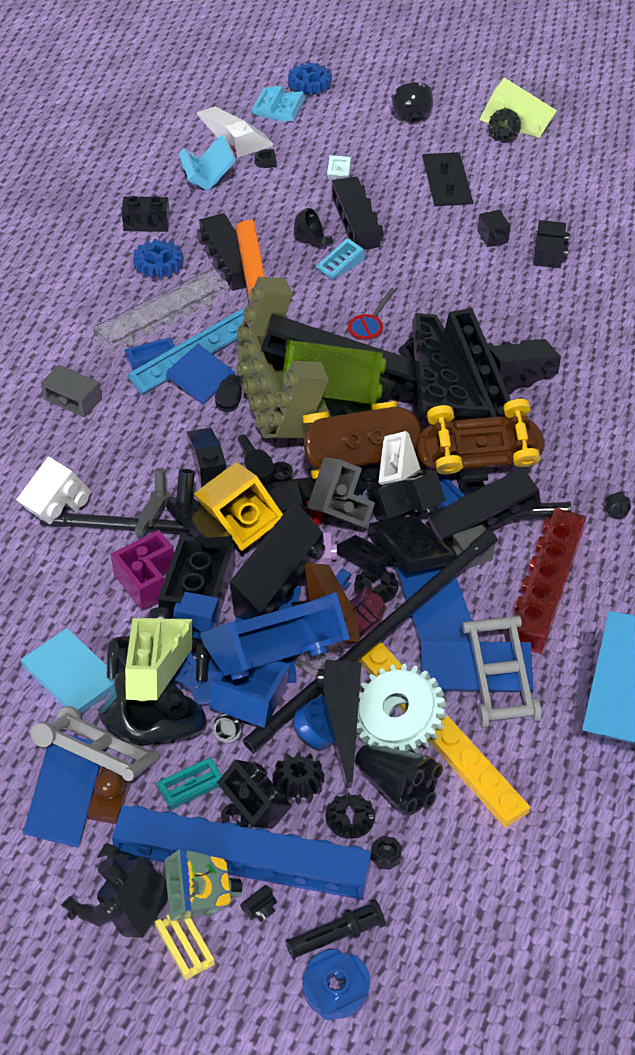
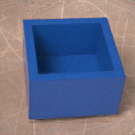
M279 660L248 669V676L232 680L231 675L224 676L220 670L212 682L209 708L265 728L286 690L290 664Z

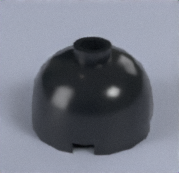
M418 82L407 83L398 87L395 95L392 94L394 112L401 120L418 123L430 114L433 108V95L431 88L427 84H424V87L419 86Z

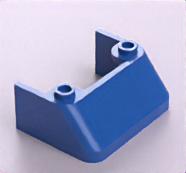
M336 592L304 604L236 623L234 621L200 633L205 648L223 675H231L232 680L248 676V669L307 651H310L311 656L328 652L327 645L350 639Z

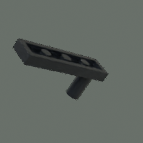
M180 469L178 472L177 497H168L166 508L205 548L231 546L232 535L193 498L195 471Z

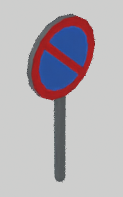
M393 288L389 289L372 315L361 314L349 321L348 331L353 337L360 340H373L382 334L383 323L376 316L394 292Z

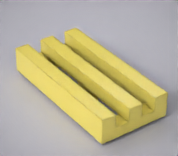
M168 914L166 915L167 919L162 921L160 918L155 921L156 929L185 980L215 965L213 956L191 918L182 921L205 961L203 962L199 961L178 923L181 920L170 921ZM171 926L194 967L188 969L168 933L167 927Z

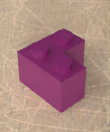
M160 530L111 553L114 576L142 611L158 603V596L164 582L162 575L167 573L174 554L173 546Z

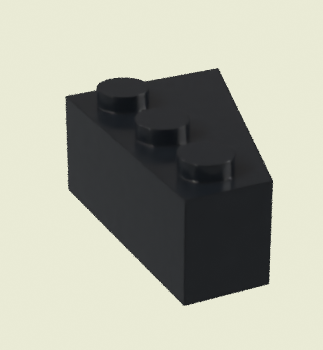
M546 339L521 340L520 344H511L508 341L497 346L487 343L508 394L519 388L531 386L543 379L552 378L559 372L561 356Z

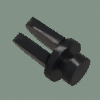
M228 375L226 379L219 383L215 395V405L218 410L232 412L238 407L242 395L241 379L238 376Z

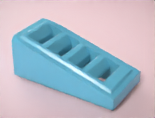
M347 238L316 265V269L329 279L334 280L365 260L364 249ZM329 266L334 270L331 272L326 267Z

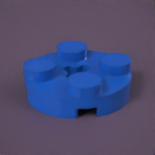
M331 949L317 954L308 963L303 977V995L307 1004L326 1020L343 1019L354 1015L368 1000L370 985L368 969L364 962L352 953L350 956L346 953H340V950ZM335 977L337 981L344 980L345 983L342 985L341 990L329 988L331 978Z

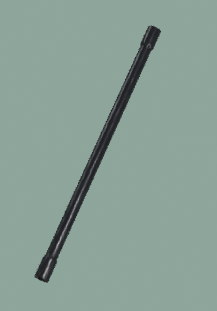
M485 530L469 544L468 548L365 635L360 642L343 654L338 661L358 662L470 563L496 544L498 541L496 535L491 530ZM317 678L271 716L265 728L258 726L242 740L245 747L252 753H255L294 717L299 708L320 695L323 687H317Z

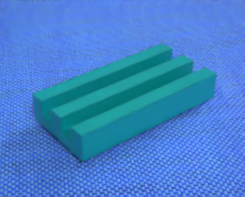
M209 757L156 782V788L162 794L163 800L166 801L167 807L171 811L219 788L220 786L217 784V781L221 778L222 774L212 758ZM209 768L211 770L210 772L205 773L197 778L193 777ZM190 777H193V778H191V779L185 781L184 784H182V785H180V786H178V787H176V788H174V789H172V790H170V791L167 790V788H169V787H171V786H173V785H176V784H178V783H180V782H182V781H184V780H186V779H188V778H190Z

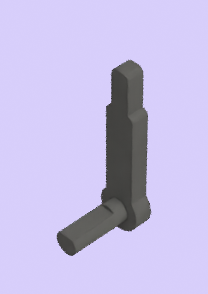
M156 468L154 470L155 491L151 492L150 500L138 517L139 522L135 526V535L143 536L147 529L153 526L167 504V498L170 497V493L165 489L164 468Z

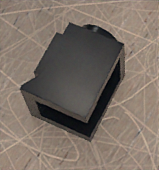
M486 467L461 469L455 473L458 486L465 496L481 489L484 486L483 481H488Z

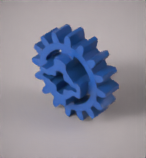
M308 62L307 65L300 63L299 67L294 65L293 69L289 70L288 84H290V88H294L295 92L303 91L304 94L309 93V95H312L313 92L320 94V90L326 92L327 88L331 87L332 73H330V69H326L325 65L318 66V63Z
M154 239L150 243L146 240L145 246L138 245V250H134V266H136L137 272L142 271V276L150 274L153 279L155 275H159L160 279H163V275L167 274L170 277L172 276V271L178 273L179 267H183V251L180 250L179 245L174 246V241L166 243V239H163L161 242Z

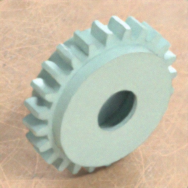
M393 664L388 672L381 668L379 676L369 675L371 682L369 684L362 682L361 685L364 691L363 693L359 692L357 733L360 734L359 737L363 743L368 742L367 744L380 745L403 751L413 749L415 753H419L418 746L422 744L428 748L429 743L427 740L430 737L433 739L438 738L435 729L444 728L443 723L439 719L447 718L445 710L442 709L447 706V703L442 698L444 693L441 687H438L436 679L431 678L426 670L420 674L417 666H414L409 671L406 664L402 665L401 670H397ZM399 704L409 705L408 710L402 716L390 717V712L395 706Z

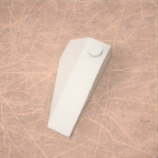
M216 106L197 112L200 119L217 138L220 135L226 137L235 158L273 146V143L263 132Z

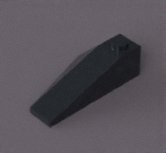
M326 659L324 669H318L317 687H323L322 700L345 788H351L354 773L362 663Z

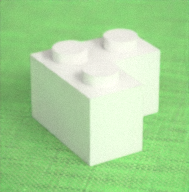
M48 456L16 500L26 510L51 525L54 519L61 514L64 506L77 512L80 507L86 504L92 491L73 471Z

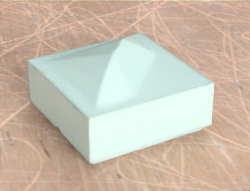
M330 155L327 178H349L351 157Z

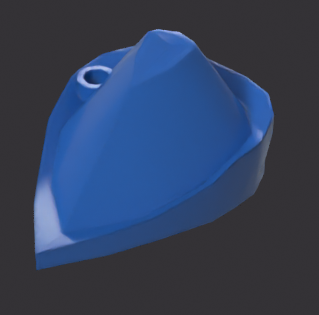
M322 696L308 701L294 715L293 720L297 736L318 751L325 750L333 744V739Z

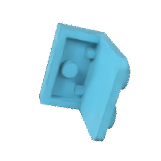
M220 135L200 158L186 149H183L178 154L182 162L181 166L187 173V180L192 185H199L207 191L218 183L219 179L227 170L232 168L236 161L231 147L223 135Z

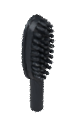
M245 434L240 435L238 442L246 453L244 462L247 469L255 474L262 484L263 482L266 484V481L270 483V479L273 481L275 469L271 457L265 451L255 449Z

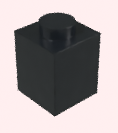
M501 210L480 213L477 231L487 247L502 245L509 241L510 224Z

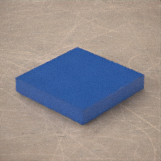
M199 343L166 372L168 378L202 405L206 404L216 394L219 383L222 380L226 379L228 375L236 374V372Z

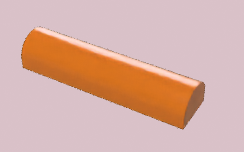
M253 219L242 221L235 226L249 301L251 288L255 286L257 278L265 277Z

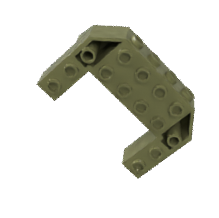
M258 277L255 286L251 288L248 307L244 309L242 325L237 330V375L241 378L243 391L247 394L249 407L253 410L256 426L260 429L263 438L304 439L306 430L313 422L303 423L302 415L328 412L322 396L329 379L322 362L293 361L261 350L264 333L271 313L285 317L293 295L287 280L284 278Z

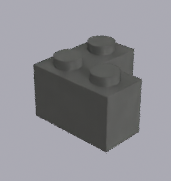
M324 457L307 508L345 523L367 528L375 502L353 494L362 468L340 459Z

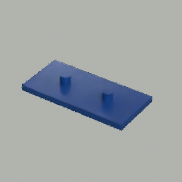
M421 641L422 672L426 670L431 678H435L438 687H441L442 691H480L471 641ZM479 641L483 664L515 660L511 642ZM520 642L530 692H533L531 642ZM518 672L486 676L489 692H521Z
M72 736L87 744H91L92 742H94L92 740ZM52 743L47 746L23 834L78 848L99 764Z

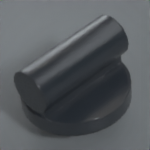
M264 885L243 901L240 906L250 920L257 918L261 922L276 911L273 906L277 903V900L273 896L271 888Z

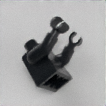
M106 843L97 858L108 856L98 867V873L106 880L97 893V899L100 904L95 907L89 904L82 905L69 896L61 906L69 911L67 916L70 920H73L78 915L79 919L96 926H102L112 921L122 936L143 938L168 901L166 879L151 868L150 861L147 858L120 851L117 847Z

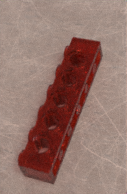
M555 508L552 517H546L542 531L546 533L545 537L540 536L536 546V552H539L538 557L532 556L529 572H532L531 577L525 576L521 590L525 594L523 597L518 596L514 608L517 616L521 617V627L517 628L520 642H531V652L543 654L583 534L586 516Z

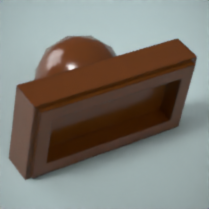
M102 766L101 772L95 778V790L87 811V818L116 824L122 805L125 803L131 781H126L122 775Z

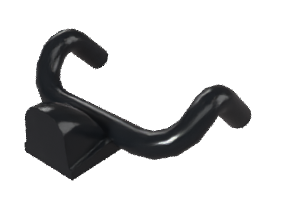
M156 607L149 611L148 618L173 619V613L168 608ZM130 636L115 637L108 642L107 678L114 679L117 672H119V648L129 647ZM192 637V649L197 650L196 680L205 681L208 680V651L202 639Z

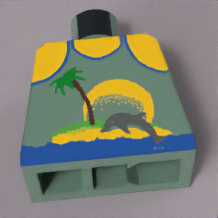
M179 849L164 860L170 921L217 914L230 905L231 898H238L242 893V881L239 878L228 877L227 863L224 859Z

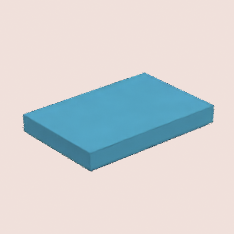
M68 628L21 659L22 666L64 707L73 706L80 714L115 689L114 679L107 678V665Z

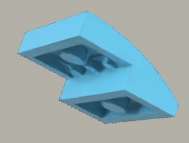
M283 86L265 87L251 111L252 114L263 118L294 121L306 98L303 91L285 93Z

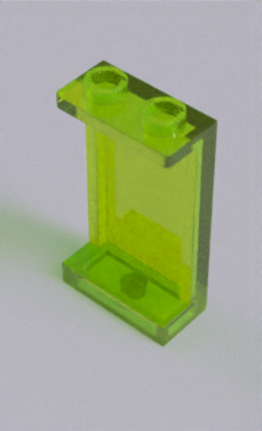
M287 340L281 389L284 383V375L289 370L292 361L322 362L329 379L322 397L376 404V399L381 398L382 384H379L380 373L383 374L385 371L386 359L382 358L383 353Z

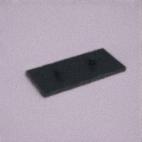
M460 152L422 154L434 207L473 204Z

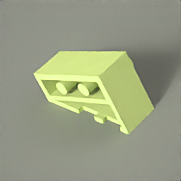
M504 78L494 90L479 120L489 123L490 116L496 110L511 109L518 114L521 120L520 132L540 138L557 110ZM507 120L505 122H497L501 127H509L507 126Z
M132 619L125 668L126 700L147 701L157 700L192 650V619Z

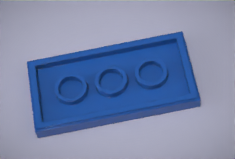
M396 565L395 572L405 601L446 566L408 573L401 565ZM455 576L410 616L420 647L421 641H470L469 633H463L462 622L472 621Z

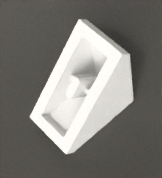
M407 431L384 436L379 483L381 485L404 480L420 470L411 438Z

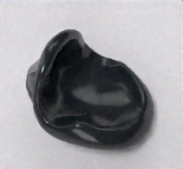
M121 670L115 675V689L99 712L101 722L112 735L122 741L135 744L191 737L200 733L205 728L207 722L206 714L202 707L185 695L184 698L189 703V709L186 715L178 720H171L167 715L161 714L150 700H126L125 670Z

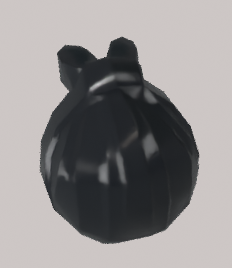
M312 208L303 209L296 215L294 233L301 242L312 243L313 246L317 247L333 243L332 236L324 237L321 221Z

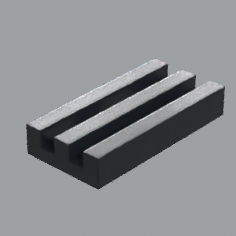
M357 535L337 544V554L375 573L380 571V567L385 569L388 567V563L391 565L395 563V559L386 549Z

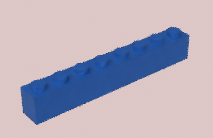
M122 805L112 835L113 846L117 847L120 851L141 856L148 860L164 862L166 858L179 849H185L224 859L227 863L228 875L364 900L371 862V851L364 850L356 845L348 847L336 845L328 840L315 841L301 838L296 834L282 835L271 833L264 828L250 829L240 827L231 822L223 824L209 821L203 817L190 818L179 816L171 811H152L139 805L133 807Z

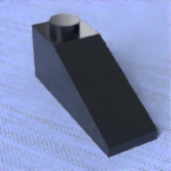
M211 427L186 431L201 488L226 470V462L221 445Z

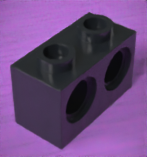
M123 196L121 212L124 231L168 232L170 221L168 197Z

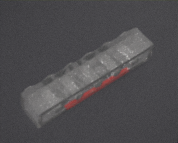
M209 269L93 326L95 344L112 360L125 353L124 349L139 346L228 301V283L215 271Z

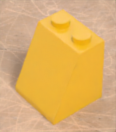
M238 462L232 464L194 493L200 504L232 535V542L241 551L273 528L283 515L258 477Z

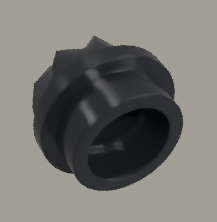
M616 492L604 499L606 504L604 509L612 518L622 519L628 515L631 509V501L629 497L625 496L624 492Z

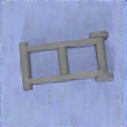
M520 616L462 622L463 633H469L483 703L478 704V718L481 728L488 727L489 721L526 716H532L534 722L541 720L540 702L537 697L531 698L517 630L518 627H521ZM509 629L515 660L483 664L477 632ZM518 672L524 705L492 708L486 676Z
M73 706L62 708L58 712L57 719L51 723L42 721L31 729V738L36 745L47 747L52 743L122 775L126 781L133 780L158 761L160 757L156 750L149 751L134 743L122 741L110 732L82 720L80 712ZM61 730H73L95 741L87 744L61 732ZM110 747L137 761L130 764L102 750Z

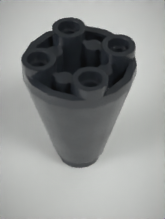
M370 744L362 746L356 756V765L360 767L362 773L403 814L413 815L423 807L426 809L430 808L435 802L436 793L434 791L438 778L443 772V765L432 757Z

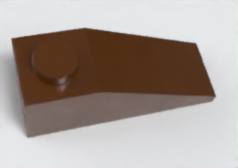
M306 563L305 571L309 602L336 592L350 639L327 645V649H338L360 642L356 612L331 567L328 564Z

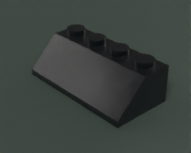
M293 502L229 582L234 614L245 620L279 611V607L284 600L291 598L295 586L300 579L304 580L306 578L305 564L308 562L314 563L315 560H319L324 554L323 532L297 503Z

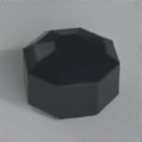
M382 836L373 842L371 860L378 868L391 870L400 864L402 846L396 838Z

